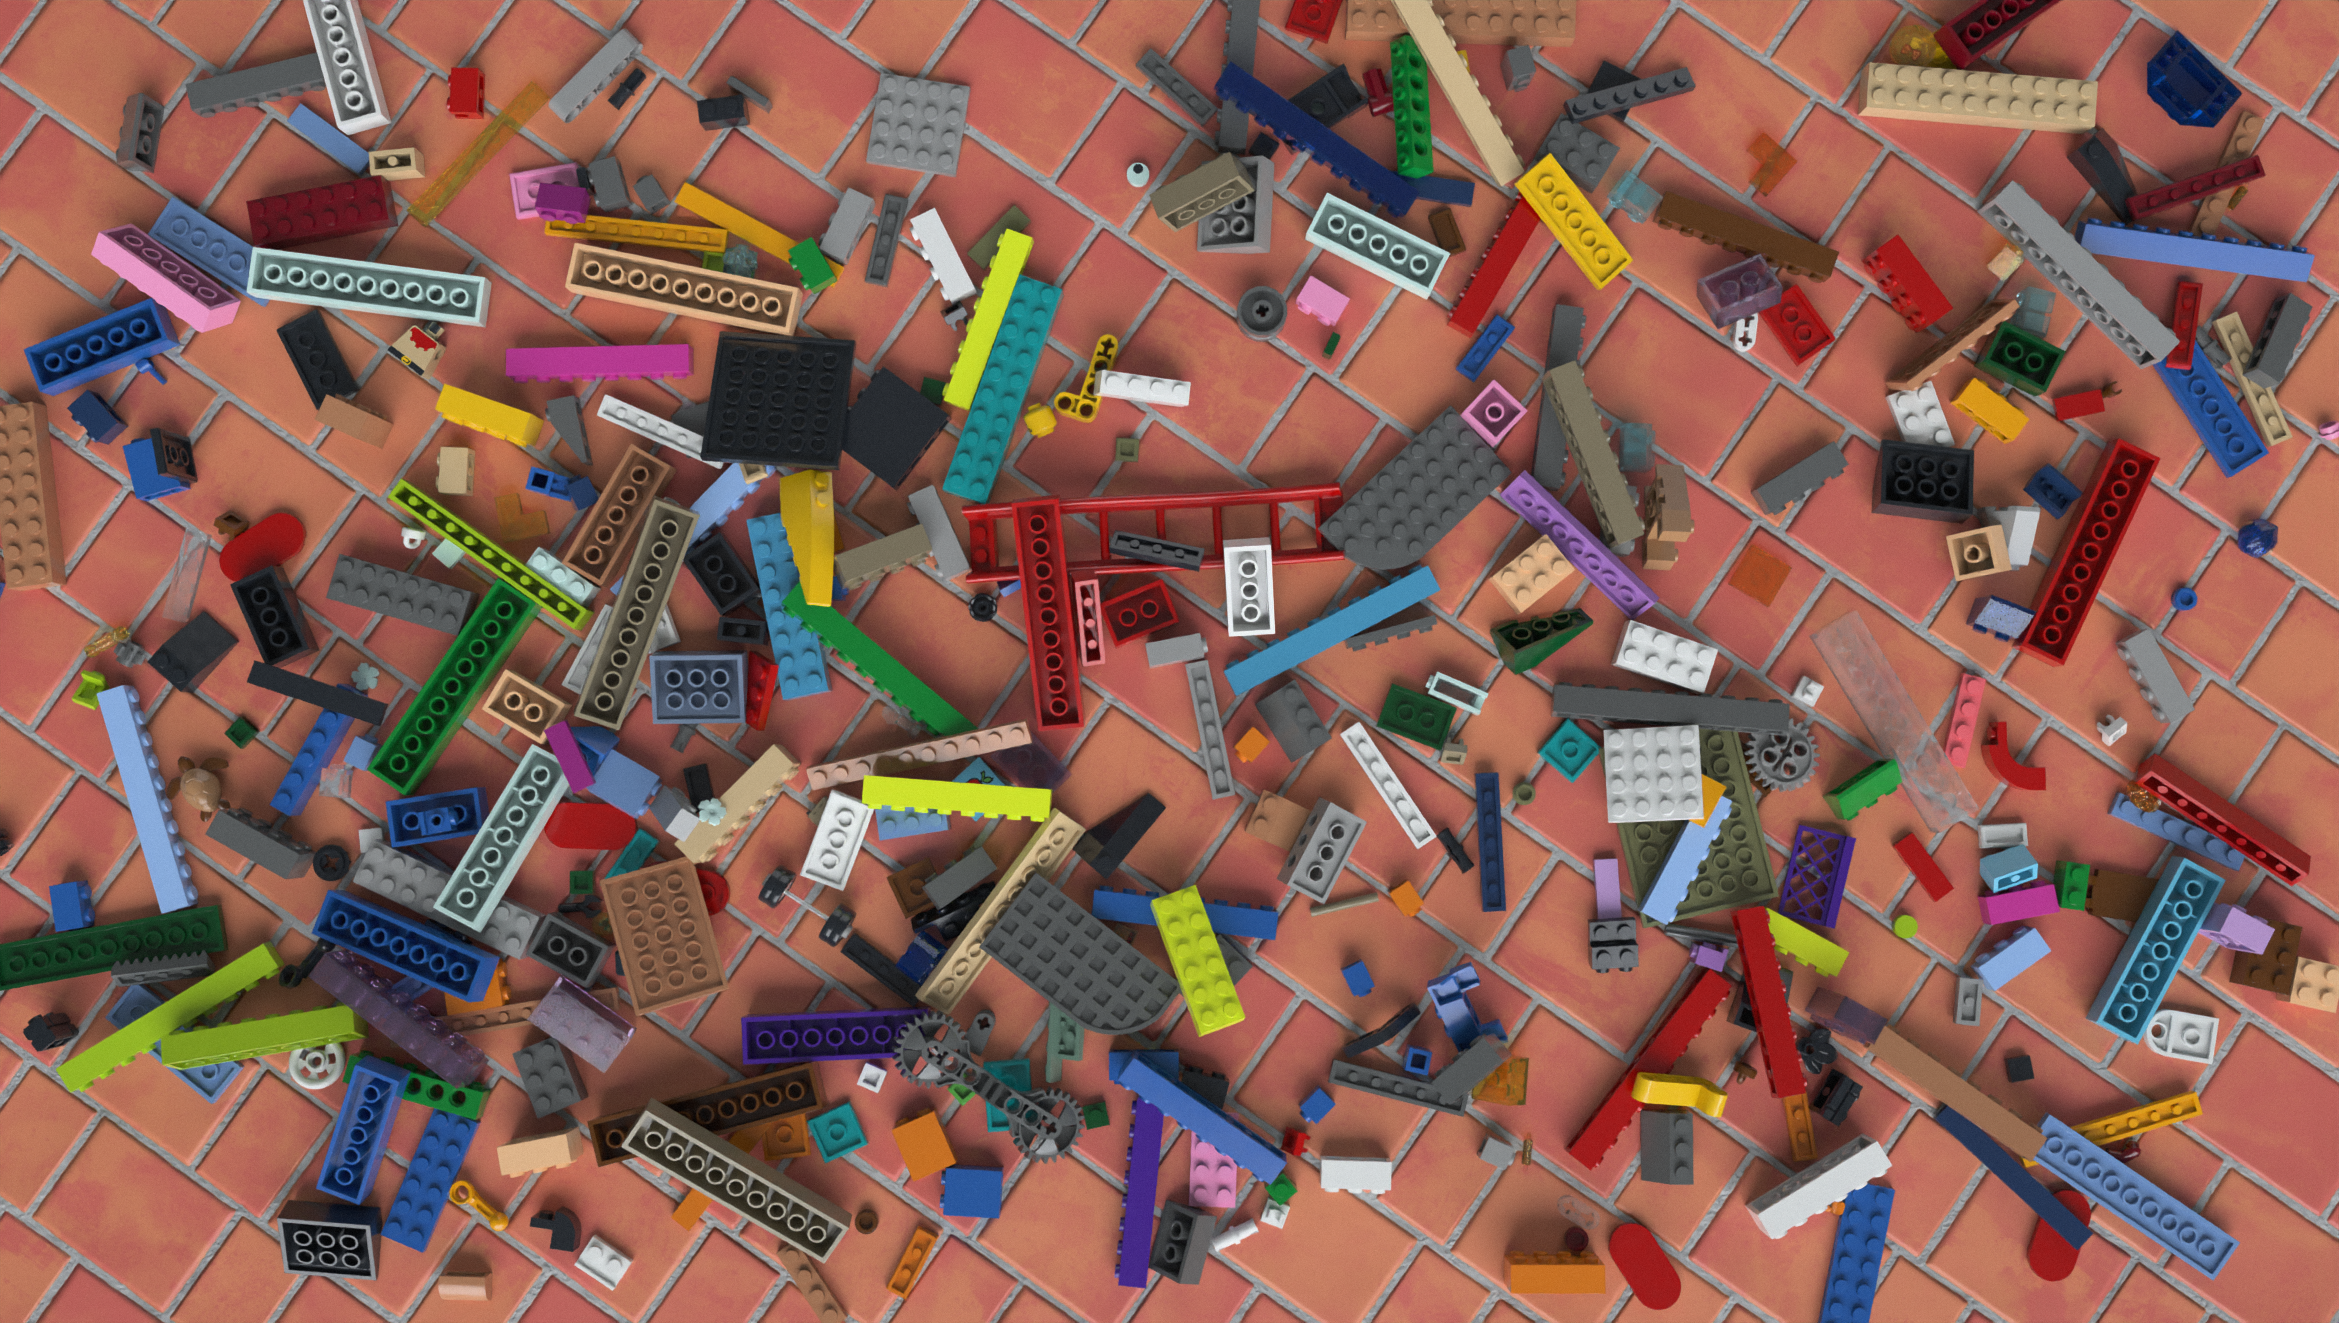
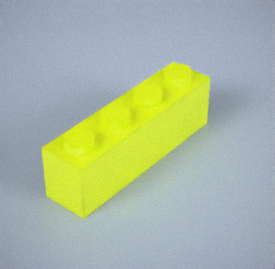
M1764 907L1770 915V924L1768 925L1770 933L1775 938L1774 949L1784 955H1787L1788 952L1796 956L1794 959L1796 962L1806 967L1808 963L1815 966V972L1826 978L1828 975L1837 977L1850 952L1777 912Z

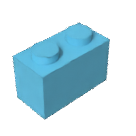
M2024 844L2010 847L2005 851L1987 855L1980 859V875L1993 893L2037 878L2038 863Z

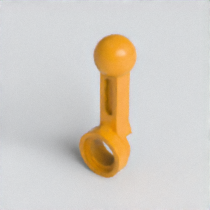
M461 1180L451 1186L449 1194L454 1203L459 1205L469 1203L489 1221L490 1227L495 1231H502L508 1226V1216L503 1212H497L479 1196L478 1192L474 1190L472 1183ZM462 1185L468 1189V1196L466 1198H462L459 1195V1188Z

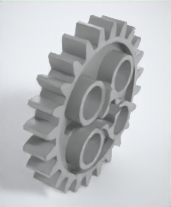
M1789 719V731L1784 736L1778 735L1781 741L1780 744L1775 741L1774 735L1757 733L1748 735L1752 741L1745 743V746L1750 748V750L1744 752V755L1750 756V760L1745 763L1752 764L1753 767L1749 770V773L1756 772L1755 780L1762 778L1763 787L1771 784L1770 788L1772 791L1779 787L1780 792L1786 791V789L1790 792L1795 790V787H1803V782H1810L1809 776L1816 774L1812 768L1819 766V763L1814 761V759L1819 757L1820 754L1814 753V749L1819 746L1811 744L1815 737H1807L1809 729L1807 728L1802 731L1801 722L1793 725V719ZM1794 746L1799 749L1800 756L1795 754ZM1764 753L1769 755L1770 762L1764 759ZM1784 765L1788 767L1789 775L1784 772Z

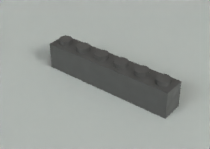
M317 52L186 84L191 110L204 118L213 117L216 115L215 113L235 112L238 110L237 108L244 106L256 107L259 103L265 101H280L282 97L301 96L303 92L311 90L322 91L326 87Z

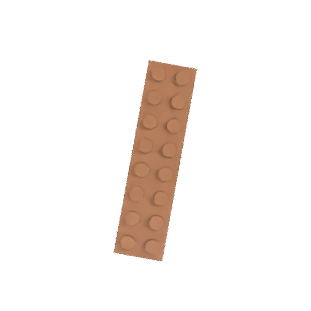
M35 402L0 406V529L7 589L18 591L67 585L47 406Z

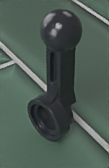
M320 937L315 948L299 966L289 964L282 969L279 975V984L288 989L297 987L303 978L307 979L310 972L323 957L335 949L336 944Z

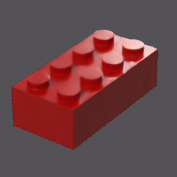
M1899 234L1862 260L1866 272L1871 276L1873 275L1878 282L1877 285L1880 291L1888 295L1891 299L1892 307L1903 315L1905 324L1910 330H1914L1915 333L1933 324L1953 309L1952 305Z

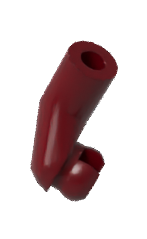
M2129 1141L2126 1144V1149L2122 1151L2106 1148L2105 1152L2121 1163H2128L2139 1157L2141 1149L2136 1141Z

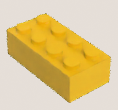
M445 383L435 410L442 413V418L459 425L463 424L482 433H488L502 440L506 438V440L525 448L527 444L536 445L544 423L542 419L528 412Z

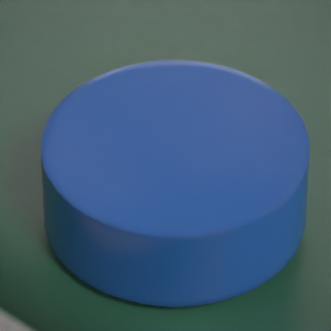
M2179 588L2172 593L2171 603L2177 610H2190L2197 604V595L2190 588Z

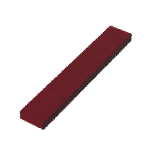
M2255 155L2127 198L2124 201L2133 222L2263 178L2266 174L2259 156Z

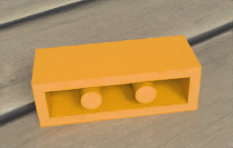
M1978 378L1966 381L1950 402L2004 444L2014 441L2030 420L2025 416V412L2022 409L2010 405L2002 394L1994 393L1988 388V384Z

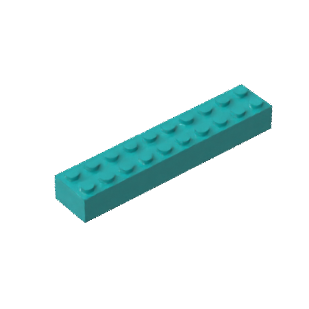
M1019 274L942 487L945 493L976 504H989L1064 296L1062 289Z

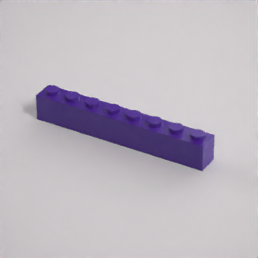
M1139 1096L1137 1101L1133 1100L1131 1114L1136 1115L1135 1124H1130L1129 1138H1133V1147H1128L1126 1161H1131L1130 1170H1125L1124 1184L1128 1185V1194L1123 1193L1122 1208H1126L1125 1217L1120 1218L1119 1231H1124L1123 1241L1118 1240L1117 1254L1121 1255V1263H1116L1114 1278H1119L1118 1286L1146 1288L1164 1115L1158 1111L1157 1106L1151 1102L1150 1104L1145 1103Z

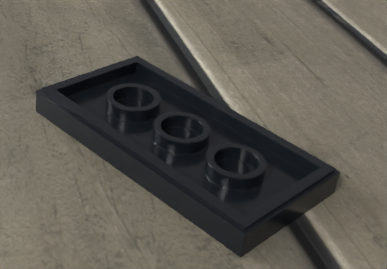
M316 309L276 330L316 410L319 411L326 394L334 398L336 394L346 398L360 390L319 310Z

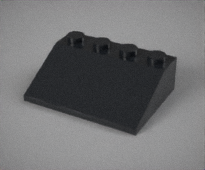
M1883 439L1880 445L1872 490L1871 513L1963 524L1973 515L1974 450Z
M295 1200L287 1201L277 1217L284 1273L377 1280L382 1236L380 1235L382 1232L380 1207Z

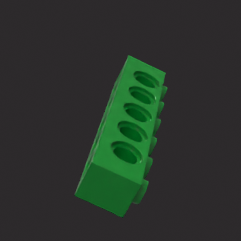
M1404 35L1390 42L1397 168L1399 175L1418 179L1434 172L1427 63L1412 37Z
M360 1050L357 1053L351 1054L342 1082L349 1084L355 1064L366 1055L375 1057L373 1056L374 1053ZM375 1057L411 1071L402 1099L474 1120L483 1117L491 1090L484 1088V1084L474 1081L466 1083L462 1081L461 1077L454 1075L445 1077L434 1069H426V1071L417 1069L418 1065L413 1063H404V1065L396 1063V1059L392 1057ZM415 1078L419 1079L421 1082L420 1089L416 1088L414 1085ZM437 1084L442 1086L443 1095H439L436 1092ZM459 1090L464 1092L466 1096L464 1102L458 1098Z

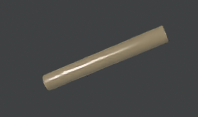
M1377 892L1312 907L1310 908V913L1314 917L1378 902L1379 898Z

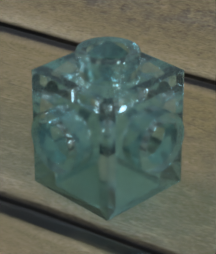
M736 244L733 248H726L723 256V273L754 279L755 270L758 265V252L751 251L749 246Z

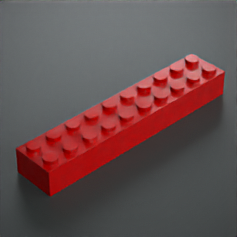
M2120 438L2107 442L2011 646L2012 648L2052 667L2064 666L2161 458Z
M1060 494L1013 499L1011 507L1038 731L1084 727L1086 719Z

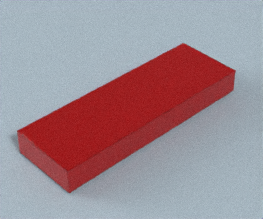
M1909 832L1892 845L1933 902H1937L1954 889L1913 832Z

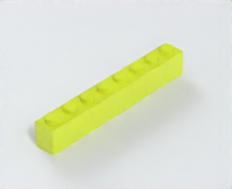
M1006 229L1005 234L1001 233L997 246L1000 247L997 256H992L989 268H992L989 277L985 276L981 289L984 290L982 297H978L974 305V311H976L974 319H970L966 327V332H968L965 341H961L958 349L960 354L958 362L954 361L950 371V374L953 375L950 384L946 383L943 389L942 396H945L944 401L967 411L971 410L1018 276L1023 274L1034 244L1032 237L1010 229Z
M864 775L862 803L868 804L869 809H882V805H890L891 810L905 811V807H914V812L928 813V809H938L937 814L951 815L952 810L961 811V816H975V812L984 813L986 818H998V814H1006L1007 819L1021 820V816H1031L1030 821L1044 822L1045 818H1050L1052 789Z

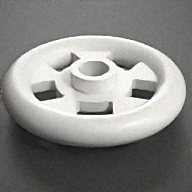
M340 1043L326 1045L324 1051L316 1050V1047L306 1048L310 1053L306 1056L305 1061L299 1058L304 1049L291 1051L289 1057L290 1073L293 1079L305 1088H325L334 1083L343 1072L345 1052ZM335 1053L336 1062L329 1064V1054ZM320 1057L321 1064L317 1066L315 1060ZM305 1066L311 1072L307 1078L301 1073ZM327 1070L329 1075L319 1079L318 1073Z

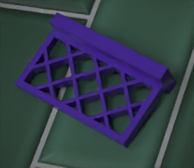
M1798 825L1777 913L1835 929L1856 838ZM1802 832L1812 833L1817 842L1805 848L1801 841ZM1817 834L1823 835V836H1825V837L1822 838V839H1819V837L1817 836ZM1829 837L1839 839L1837 849L1831 853H1828L1822 843ZM1799 844L1803 849L1800 852H1798ZM1819 844L1826 856L1814 862L1807 850ZM1805 852L1812 864L1800 870L1795 863L1796 857ZM1836 853L1835 859L1833 861L1831 856ZM1828 858L1833 868L1830 873L1823 876L1816 864ZM1814 866L1821 878L1809 884L1802 872ZM1794 867H1795V869L1797 870V873H1795V874L1792 875L1793 869H1794ZM1800 875L1806 887L1794 892L1790 886L1791 879ZM1830 876V880H1829V884H1828V882L1826 881L1825 878H1827V877ZM1823 880L1827 887V893L1818 898L1811 886ZM1809 889L1815 901L1803 906L1797 895ZM1788 890H1790L1792 895L1787 897ZM1794 897L1801 909L1794 913L1784 911L1785 902ZM1825 898L1824 905H1822L1820 901ZM1818 903L1822 910L1820 920L1811 918L1806 909ZM1803 911L1806 917L1798 915V913Z

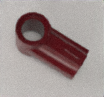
M1374 68L1363 73L1362 78L1368 94V105L1372 117L1393 112V95L1387 89L1381 68Z

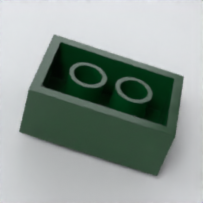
M2006 321L1995 325L1996 328L1989 334L1974 367L2034 397L2045 393L2066 351Z

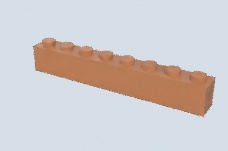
M1892 1025L1878 1026L1864 1048L2022 1158L2032 1162L2048 1139L2042 1135L2043 1130L2032 1122L2029 1125L2021 1120L2023 1116L2011 1108L2007 1111L2000 1106L2002 1101L1991 1094L1987 1097L1981 1093L1979 1085L1971 1080L1966 1082L1961 1079V1073L1953 1067L1948 1066V1068H1945L1939 1064L1941 1059L1931 1052H1928L1926 1055L1919 1050L1920 1045L1910 1038L1905 1040L1900 1037V1031Z

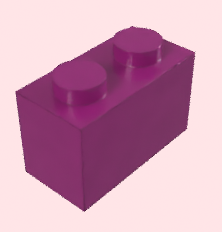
M540 183L535 209L540 218L546 221L561 220L570 224H576L577 222L585 223L591 199L586 188Z

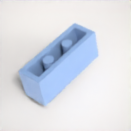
M2028 926L2017 928L2013 931L2012 937L1997 942L1994 945L1995 949L1989 953H1983L1975 959L1976 962L1971 965V968L1978 978L1983 980L1986 989L1996 991L2051 952V949L2036 928Z

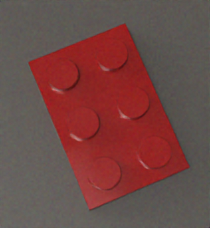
M1797 284L1757 311L1796 366H1799L1836 340Z

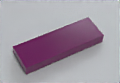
M564 720L545 729L544 732L572 792L576 793L595 784L596 781L568 721Z

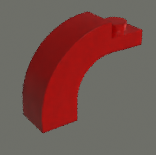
M1989 722L1986 734L1987 739L1990 740V745H1981V753L1992 775L2011 788L2034 791L2046 790L2045 767H2025L2018 764L2011 757L2008 750L2007 722Z

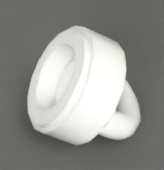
M411 527L402 528L401 536L404 537L403 543L407 548L415 549L420 545L421 540H425V530ZM413 538L415 539V542L410 543L409 539Z

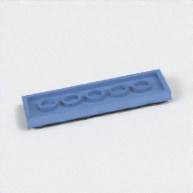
M172 196L148 235L259 305L266 307L270 301L269 299L256 298L247 293L253 246Z
M144 984L131 985L105 1018L121 1030L164 1004L165 1001ZM193 1025L187 1029L181 1027L178 1030H184L185 1033L192 1032L196 1026ZM160 1040L155 1043L157 1047L148 1053L162 1064ZM236 1060L183 1070L165 1067L213 1104L217 1102L245 1066Z

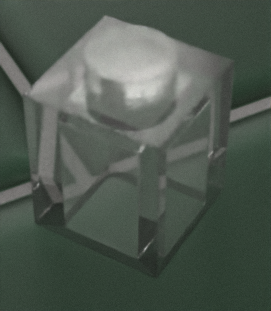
M331 764L330 768H322L319 796L350 798L353 770H346L345 765Z

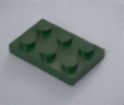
M1392 683L1376 727L1441 751L1457 708Z

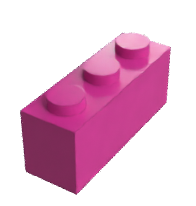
M2045 880L2030 882L2031 886L2023 888L2019 884L2002 892L1993 893L1992 890H1986L1985 895L1977 896L1983 924L1994 925L2060 912L2054 884H2047Z

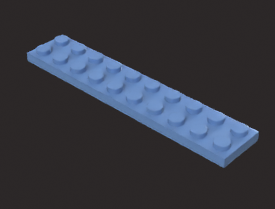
M2046 1112L2037 1126L2043 1130L2042 1135L2048 1139L2033 1160L2214 1281L2240 1244L2239 1241Z

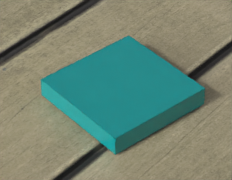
M1567 718L1537 753L1568 781L1573 783L1599 754L1598 749L1602 747Z
M851 1101L807 1120L825 1163L869 1143Z

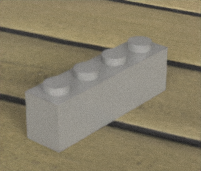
M931 485L908 495L910 502L907 503V506L912 516L916 514L919 523L916 525L923 524L932 546V551L929 555L930 557L935 556L938 563L934 567L939 578L944 577L946 581H949L971 571L970 564L935 486Z
M2150 629L2138 630L2115 643L2118 647V655L2122 660L2126 661L2130 668V676L2139 684L2141 688L2140 693L2152 707V715L2157 721H2160V723H2172L2195 710Z

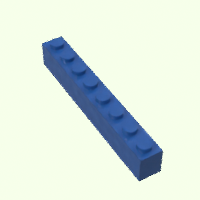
M1100 885V889L1094 890L1091 914L1093 917L1158 926L1150 904L1152 900L1159 898V892L1146 891L1145 895L1136 894V889L1123 888L1122 892L1113 891L1114 887ZM1200 897L1214 933L1275 940L1279 912L1274 911V906L1260 905V909L1251 908L1250 903L1237 902V906L1228 905L1226 900L1214 899V903L1205 902V898Z
M1134 1050L1119 1070L1118 1080L1122 1087L1129 1091L1132 1089L1139 1094L1138 1096L1142 1101L1148 1104L1151 1102L1158 1107L1157 1109L1161 1114L1166 1117L1170 1115L1177 1120L1180 1127L1185 1130L1190 1129L1196 1133V1137L1204 1143L1209 1142L1215 1146V1150L1223 1156L1228 1155L1234 1159L1233 1161L1237 1166L1242 1169L1247 1168L1253 1172L1252 1174L1257 1180L1261 1182L1266 1181L1271 1185L1287 1164V1157L1284 1152L1136 1050Z

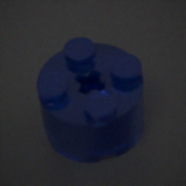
M923 930L912 941L908 950L901 956L895 967L922 986L949 949Z

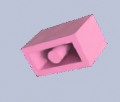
M1310 276L1297 297L1295 304L1299 305L1298 309L1309 315L1312 313L1318 317L1317 320L1322 324L1335 326L1348 305L1350 298Z

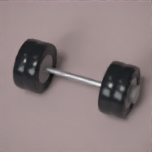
M779 865L763 881V888L758 899L775 909L786 895L826 920L819 934V939L831 947H836L842 938L846 939L853 929L851 925L857 913L840 903L830 917L789 892L797 874L784 865Z

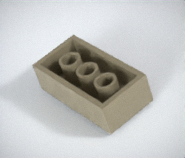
M1231 152L1218 155L1215 160L1208 164L1199 165L1195 171L1187 175L1177 177L1174 182L1158 187L1149 196L1158 219L1174 232H1177L1255 190L1246 167Z
M919 524L835 555L833 569L841 589L848 588L850 591L861 587V583L870 580V582H875L882 579L885 573L891 572L892 575L905 570L904 567L912 564L913 567L926 562L925 559L929 557L932 546L923 524Z

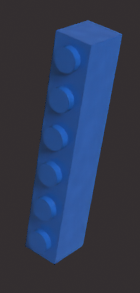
M338 683L336 686L368 697L367 694L349 684ZM326 708L323 709L270 803L272 807L289 816H299L302 814L355 718Z

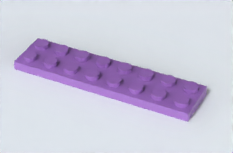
M1525 470L1500 494L1542 536L1547 534L1565 558L1631 620L1636 619L1657 602L1659 597L1653 590L1643 583L1584 524L1580 523L1567 508L1563 507L1550 492L1546 491Z

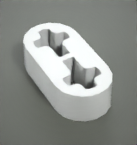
M1745 307L1735 316L1732 343L1737 351L1745 352L1755 344L1758 314L1753 308ZM1748 313V317L1752 318V320L1745 327V320L1741 319V317ZM1746 332L1745 339L1749 340V343L1742 346V342L1739 339Z

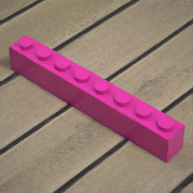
M689 344L506 349V376L514 380L515 383H528L530 379H536L540 383H549L551 379H559L560 382H573V378H582V381L587 382L596 381V378H605L606 381H618L619 377H627L628 380H641V377L649 376L652 380H663L664 376H673L674 379H687V376L694 375L693 348Z

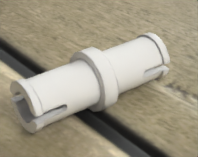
M1253 1218L1236 1227H1228V1231L1214 1238L1212 1237L1211 1241L1216 1251L1219 1252L1234 1243L1236 1245L1241 1243L1240 1240L1259 1231Z

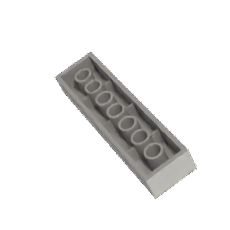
M372 840L352 882L519 960L528 957L526 953L547 915L503 895L480 933L433 908L452 877L453 871L402 847L392 848L391 842L387 840Z

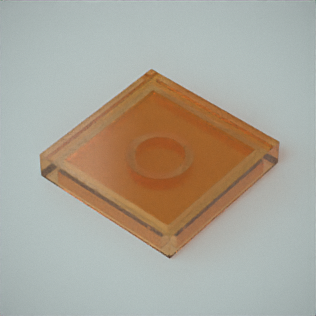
M1752 544L1728 585L1765 607H1770L1792 567Z

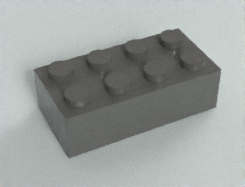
M229 808L217 812L205 835L284 879L305 877L316 853L311 850L312 846L304 841H295L290 833L284 830L277 831L272 828V823L261 818L258 820L252 817L253 813L245 808Z

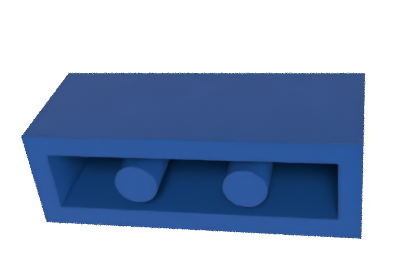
M1179 1049L1109 1050V1080H1114V1084H1120L1118 1080L1119 1070L1134 1050L1179 1080Z

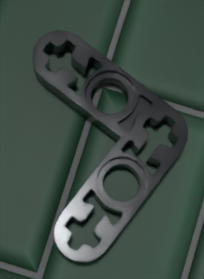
M1411 1003L1397 1012L1380 1028L1346 1043L1342 1050L1347 1058H1350L1381 1045L1398 1034L1421 1012L1415 1003Z

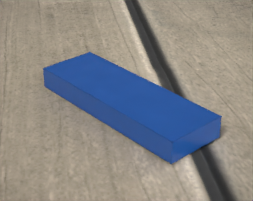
M1497 314L1457 366L1456 370L1474 383L1515 327Z

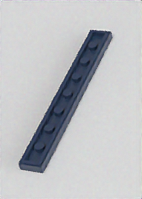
M1946 1104L1933 1117L2074 1249L2078 1250L2093 1235V1232L1974 1123Z

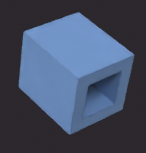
M365 734V736H355L343 761L363 771H368V766L383 745L377 743L379 739Z

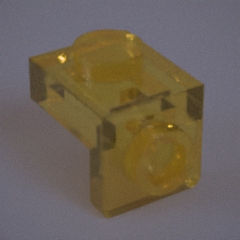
M2006 243L2004 248L1986 267L2004 282L2024 262V257L2022 256L2024 252L2016 244L2011 246Z

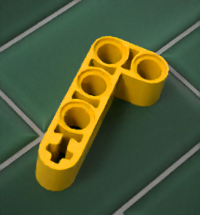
M1106 334L1098 340L1080 396L1061 392L1055 397L1054 404L1059 414L1084 423H1090L1095 420L1103 396L1090 394L1088 388L1095 383V366L1097 364H1106L1107 371H1112L1119 350L1117 339L1113 335ZM1108 342H1111L1113 348L1108 349L1106 358L1104 357L1105 348L1103 345H1107ZM1062 399H1069L1071 401V406L1068 409L1059 407ZM1084 406H1090L1093 409L1092 414L1089 416H1083L1080 411Z
M1639 1072L1637 1073L1631 1096L1644 1103L1693 1106L1709 1116L1722 1117L1728 1093L1710 1080L1701 1077Z

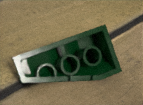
M1581 608L1556 612L1553 613L1552 617L1543 619L1534 616L1531 617V621L1518 623V620L1508 621L1490 629V634L1503 663L1517 675L1537 666L1593 625V620Z

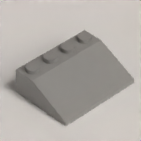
M1263 155L1237 158L1246 167L1255 191L1198 221V252L1238 254L1270 252L1274 162ZM1202 161V164H1208L1211 161Z

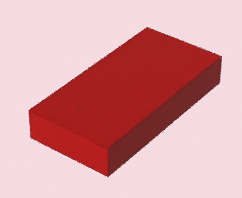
M2101 389L2052 399L2057 422L2105 412Z

